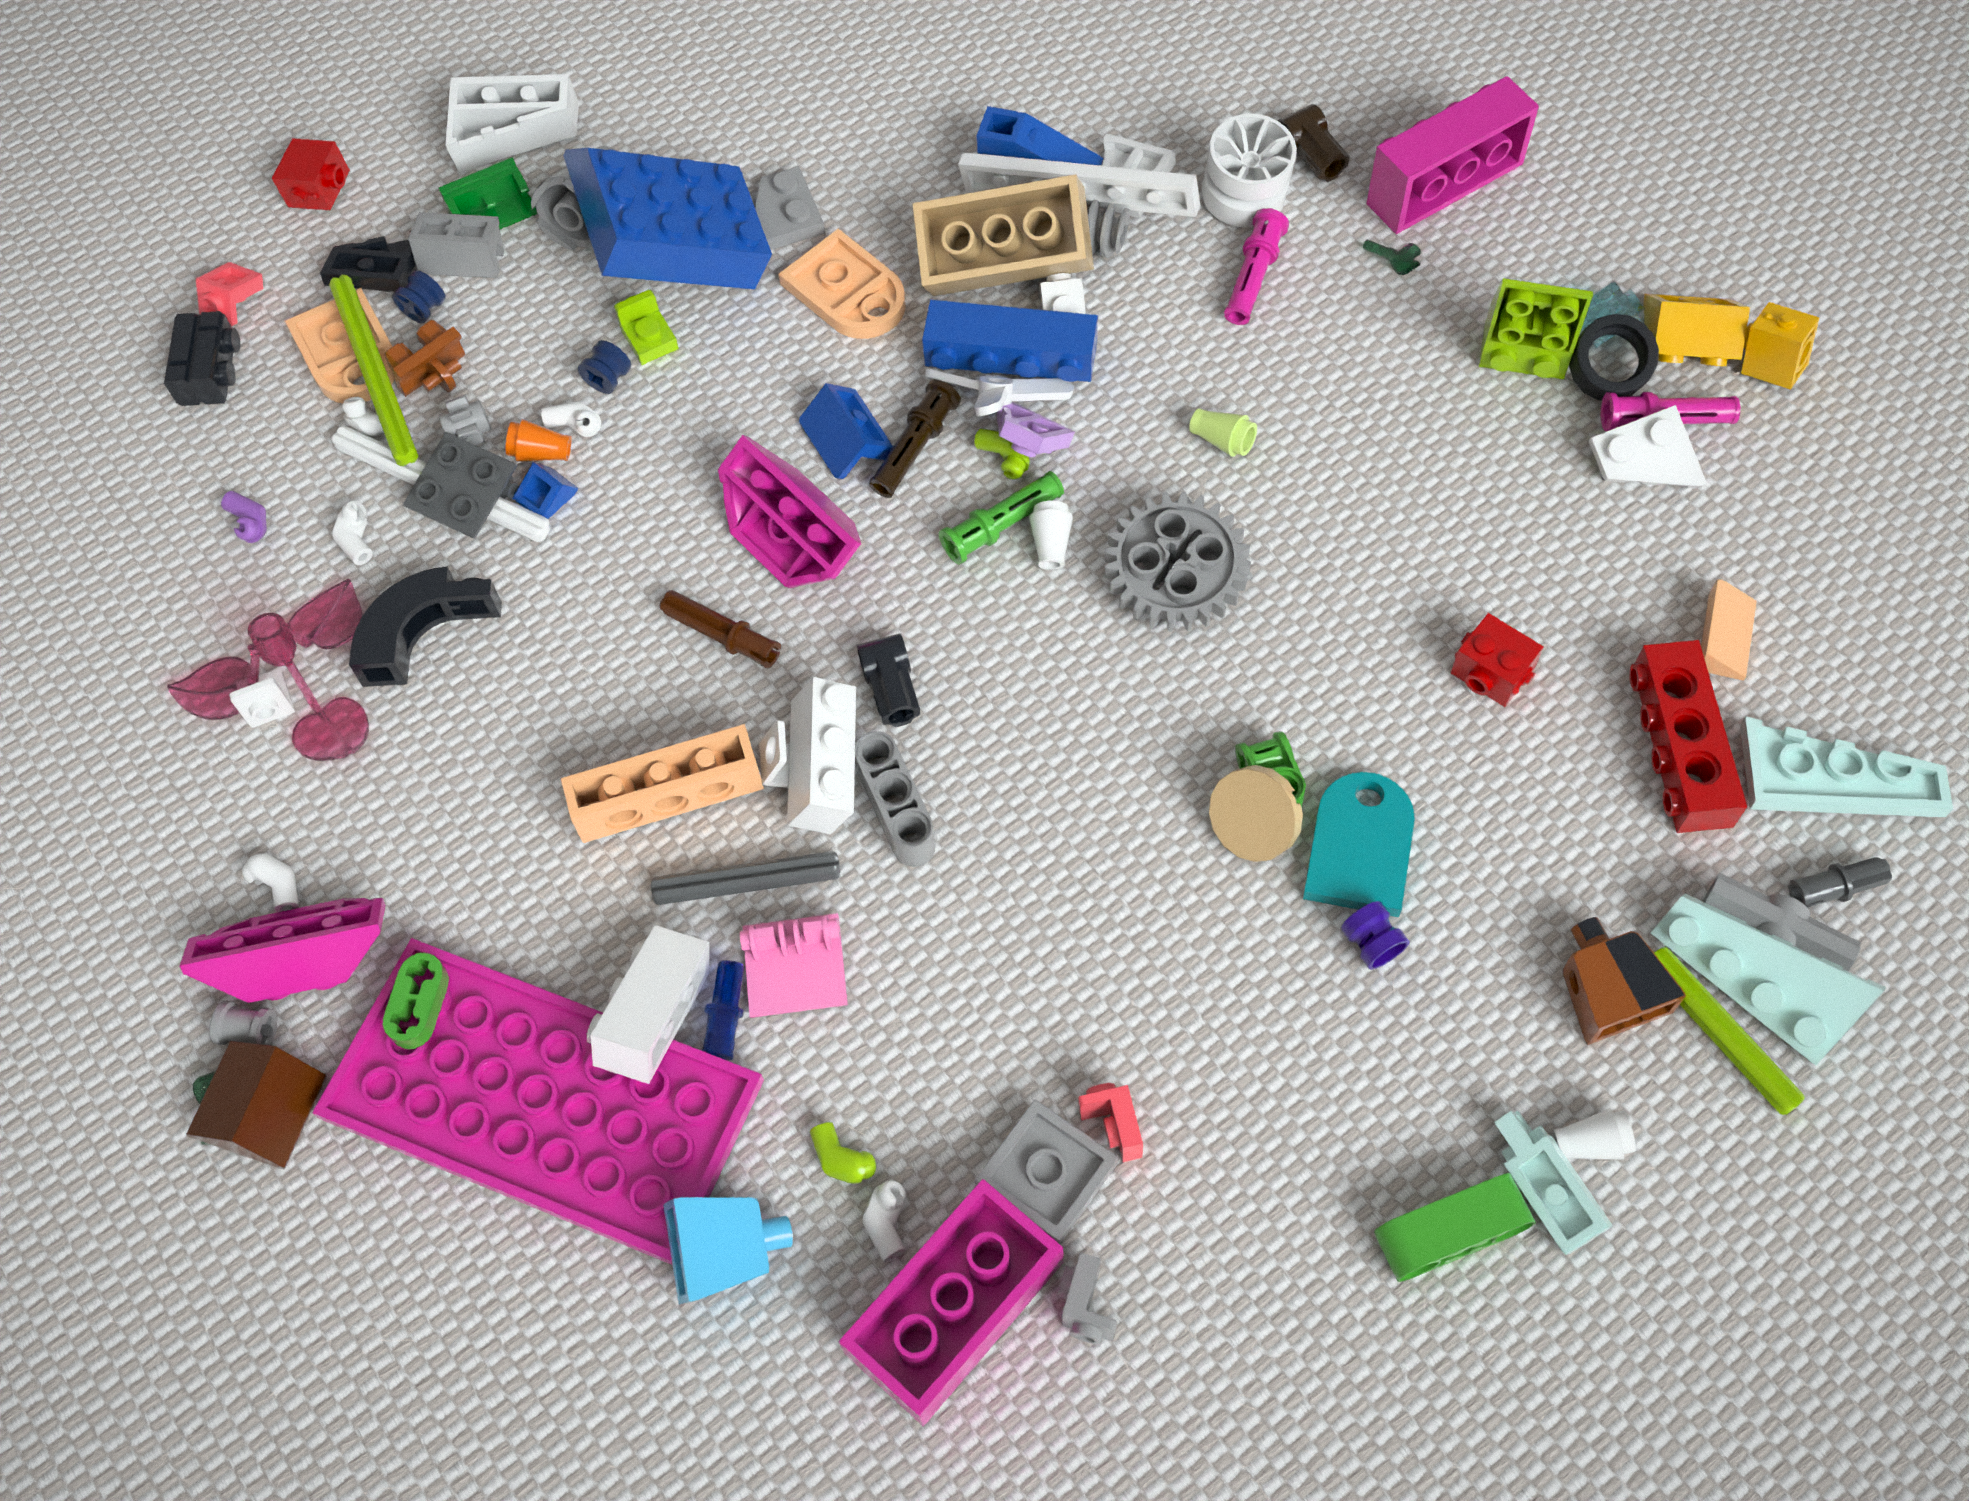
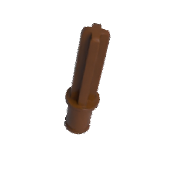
M674 590L667 591L664 598L660 601L659 608L665 615L725 645L726 651L732 655L740 653L767 669L775 664L780 655V652L773 650V648L780 650L781 643L751 630L750 624L744 620L735 622Z

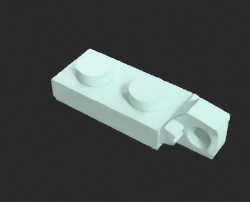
M1512 1110L1494 1122L1510 1145L1501 1151L1507 1161L1504 1163L1505 1167L1565 1255L1571 1254L1613 1226L1553 1137L1548 1135L1542 1126L1532 1130L1520 1112H1513Z

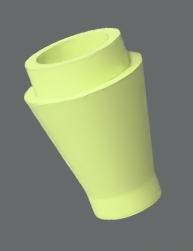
M1198 408L1191 418L1189 430L1191 433L1202 437L1233 457L1237 454L1245 456L1250 451L1256 438L1257 425L1249 421L1247 415L1213 412Z

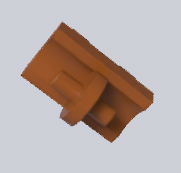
M430 320L421 326L416 333L418 341L424 347L414 354L404 343H397L385 352L386 360L394 374L397 388L405 397L421 386L428 392L438 385L447 392L454 390L456 383L452 375L462 369L458 360L465 355L460 344L461 334L453 326L446 330L434 320Z

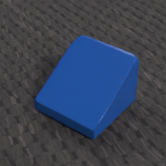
M533 462L512 499L522 507L549 519L576 494L579 488L551 467Z

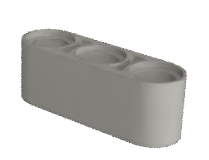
M867 732L855 744V757L859 778L896 858L906 866L916 867L924 865L933 857L936 847L930 815L892 737L885 732ZM880 756L887 758L884 762L879 764L868 763V761L873 757ZM894 794L905 797L896 803L885 801L887 797ZM910 833H920L923 835L922 839L913 843L902 840L904 836Z

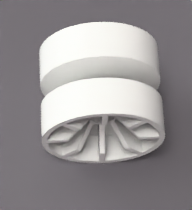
M1260 114L1236 115L1225 120L1215 129L1210 141L1202 184L1204 204L1213 216L1228 225L1250 228L1254 227L1252 224L1253 217L1258 210L1263 208L1282 210L1296 159V144L1289 130L1277 120Z

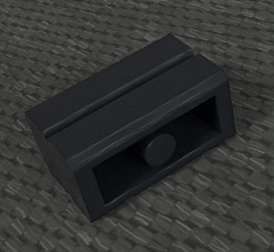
M220 311L201 312V315L196 313L176 314L164 385L175 402L181 406L200 405V402L206 405L224 404L227 399L228 386H234L236 374L232 359L233 353L240 351V336L237 329L231 327L225 314Z

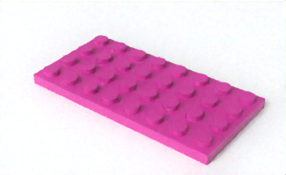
M411 938L312 1113L318 1119L672 1265L663 1204L681 1197H710L764 1079L762 1074L675 1040L671 1042L649 1084L595 1067L592 1063L591 1044L587 1042V1032L596 1014L602 1015L603 1012ZM417 953H429L434 955L447 970L449 976L448 988L430 1039L424 1045L415 1049H404L397 1046L385 1033L383 1017L403 962ZM426 969L423 976H415L414 981L420 989L424 980H432L434 976L429 969ZM412 1012L409 1021H400L398 1026L406 1034L408 1027H417L419 1022Z

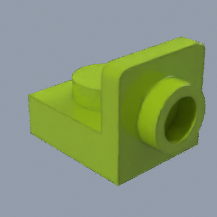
M649 289L630 296L626 300L615 304L614 309L621 332L641 365L679 349L676 337L659 311L656 297L652 290Z

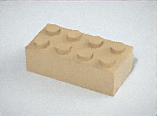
M1076 174L912 203L922 287L933 296L1046 278L1047 276L1060 273L1070 274L1094 270L1085 187Z

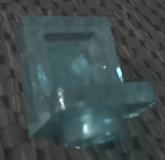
M1613 281L1593 295L1582 329L1584 330L1597 318L1611 314L1630 315L1643 322L1639 313L1645 310L1632 289L1623 293L1616 282ZM1615 335L1600 336L1593 342V345L1598 348Z

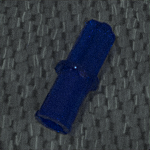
M722 960L717 966L712 1003L706 1004L704 1012L708 1014L702 1051L730 1061L734 1057L738 1020L744 1015V1010L738 1007L744 966L740 962Z

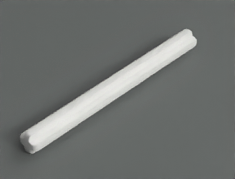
M340 426L337 432L332 435V442L337 450L413 485L427 464L417 459L415 463L399 466L392 456L389 445L347 426ZM499 497L487 518L536 542L544 541L547 534L551 531V525L546 517L502 497Z

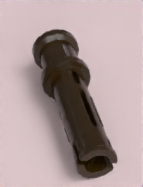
M937 379L930 380L925 387L926 395L920 404L912 407L907 414L908 426L892 447L875 475L869 480L871 489L880 496L892 498L896 488L915 462L927 441L940 435L943 430L942 422L950 410L957 409L961 403L959 393L948 383Z

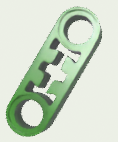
M1507 1173L1396 1217L1376 1228L1374 1234L1397 1282H1402L1516 1236L1532 1227L1536 1221L1512 1175Z

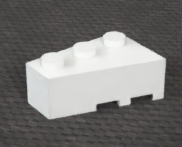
M569 75L451 77L445 146L458 173L577 136L579 102Z

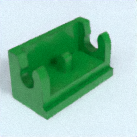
M513 157L438 187L448 214L495 216L499 219V229L538 214L536 207L532 209V198L528 193L530 190Z

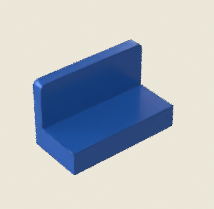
M825 383L799 418V423L833 476L837 479H844L861 457L885 460L893 447L856 389Z

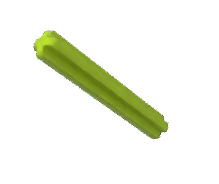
M1662 947L1654 952L1683 989L1686 997L1680 1003V1006L1779 1114L1786 1115L1797 1108L1805 1099L1804 1094L1669 948Z

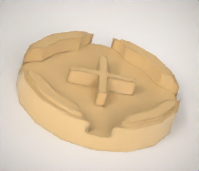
M1252 765L1236 769L1218 781L1210 796L1209 816L1213 831L1225 848L1242 859L1253 862L1274 859L1291 848L1298 838L1303 818L1300 802L1296 803V799L1292 794L1295 790L1287 779L1273 769Z

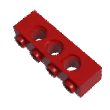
M1691 640L1643 645L1635 663L1630 666L1629 678L1633 691H1638L1642 703L1640 710L1642 728L1645 732H1650L1653 744L1651 752L1652 766L1656 774H1661L1664 784L1663 807L1668 817L1673 818L1677 833L1734 828L1747 809V804L1700 641ZM1666 692H1671L1678 698L1671 697ZM1676 732L1687 735L1691 740L1680 737ZM1688 774L1696 775L1702 782L1691 779Z

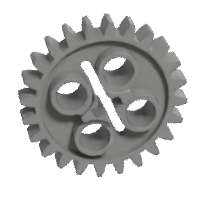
M1165 492L1163 493L1162 504L1156 505L1150 497L1145 498V511L1143 512L1132 505L1129 509L1130 521L1120 517L1117 519L1118 532H1109L1108 545L1111 547L1105 548L1104 561L1109 563L1105 565V578L1113 579L1110 582V593H1122L1119 607L1123 609L1134 604L1133 619L1138 620L1147 613L1150 615V628H1154L1160 619L1166 620L1168 632L1173 631L1176 621H1182L1187 632L1191 631L1193 619L1196 618L1207 627L1210 623L1211 611L1221 618L1225 617V603L1237 605L1239 598L1237 591H1245L1247 578L1244 575L1249 574L1251 561L1246 560L1249 557L1250 545L1241 543L1244 537V529L1231 530L1235 516L1231 514L1220 519L1221 504L1217 503L1207 510L1203 508L1204 496L1200 495L1194 504L1188 503L1186 492L1181 493L1178 502H1172L1168 493ZM1173 529L1179 531L1181 535L1168 537L1162 532ZM1195 533L1201 534L1188 546L1189 540ZM1185 550H1186L1185 561H1184V560H1182V559H1180V558L1182 557V554H1183V553L1185 552ZM1202 553H1212L1218 559L1206 561L1201 559L1199 555ZM1140 562H1150L1156 567L1151 570H1142L1136 565ZM1169 562L1174 563L1172 569L1168 572ZM1162 579H1165V583L1159 590L1153 589ZM1185 585L1193 591L1188 594H1179L1173 588Z

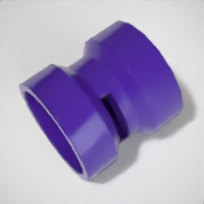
M1375 901L1360 908L1347 918L1341 926V931L1350 942L1357 943L1361 949L1360 957L1370 970L1377 969L1392 961L1410 943L1401 929L1392 926L1389 921L1390 913L1381 901Z

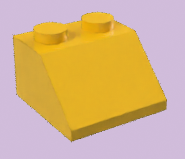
M1644 294V324L1655 336L1659 348L1658 361L1683 363L1684 356L1701 357L1700 364L1726 366L1727 359H1742L1750 307L1734 300L1723 298Z

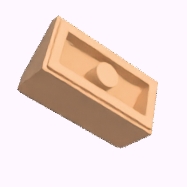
M1720 579L1716 580L1708 596L1701 648L1709 673L1744 681L1747 674L1757 601L1728 582Z

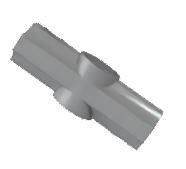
M1720 872L1703 899V902L1746 921L1747 925L1771 936L1776 935L1793 943L1792 946L1820 959L1823 957L1842 966L1846 971L1850 970L1861 949L1860 941L1811 918L1809 909L1797 899L1782 894L1766 896Z

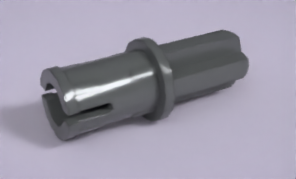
M1874 857L1846 866H1842L1839 863L1832 864L1828 867L1827 871L1791 880L1788 889L1790 897L1797 899L1809 908L1836 899L1841 902L1849 901L1855 893L1888 884L1892 880V874L1886 859Z

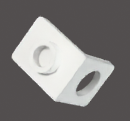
M275 669L240 682L238 690L229 694L231 702L251 728L295 712L284 674L280 669Z
M776 720L759 743L762 785L788 788L790 744H786L784 721Z

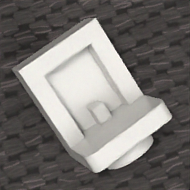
M1060 273L1047 276V282L1040 283L1038 296L1041 298L1042 310L1086 314L1082 278L1071 279V274Z

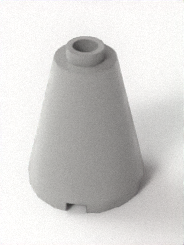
M600 146V147L596 148V149H604V150H608V149L615 150V149H613V148H611V147H607V146ZM565 167L540 183L533 193L531 206L532 209L536 207L539 215L536 222L540 229L552 241L566 249L575 250L578 246L588 247L586 251H591L593 247L568 169Z

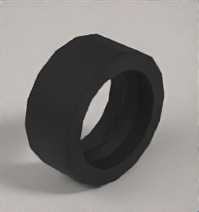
M1611 314L1597 318L1581 332L1570 360L1569 368L1573 381L1583 393L1596 400L1602 401L1607 392H1614L1618 397L1632 396L1651 379L1658 366L1659 348L1654 334L1643 322L1630 315ZM1608 334L1617 335L1627 340L1636 350L1638 367L1635 373L1627 380L1621 382L1608 381L1599 376L1591 367L1588 358L1589 349L1600 336Z

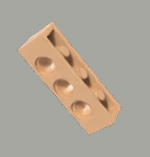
M745 724L561 778L571 821L583 843L764 789Z

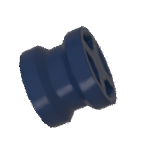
M415 270L408 277V284L405 287L397 288L392 294V298L396 306L407 317L423 324L430 318V310L433 307L441 306L446 300V295L433 278L422 271Z
M600 340L593 346L592 356L583 359L579 364L578 372L589 386L601 393L610 394L616 389L619 376L626 375L631 369L632 364L628 356L619 347L608 341Z

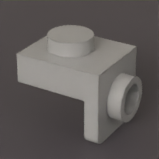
M1080 1252L1076 1268L1066 1265L1058 1292V1297L1066 1299L1062 1313V1326L1071 1328L1069 1334L1084 1342L1100 1344L1102 1338L1113 1341L1117 1320L1089 1311L1100 1272L1101 1258Z

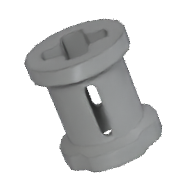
M222 1001L214 1010L209 1027L211 1041L218 1045H226L229 1041L271 1045L277 1030L276 1012L269 1008H262L259 1012L241 1009L233 1001Z

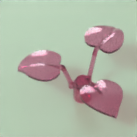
M346 579L307 602L293 614L288 623H285L283 617L277 613H264L254 618L248 626V635L253 642L247 647L251 654L250 665L238 657H223L203 665L186 678L167 685L169 692L176 702L192 715L206 720H223L240 713L231 702L229 694L259 682L260 657L264 662L273 666L280 667L285 665L309 706L314 711V713L301 718L293 729L292 742L296 750L303 757L315 761L346 758L349 754H354L364 745L369 734V720L364 709L359 703L347 697L335 698L321 708L293 662L297 649L296 643L303 648H308L314 643L317 647L327 650L340 647L353 639L356 627L363 616V611L351 580Z

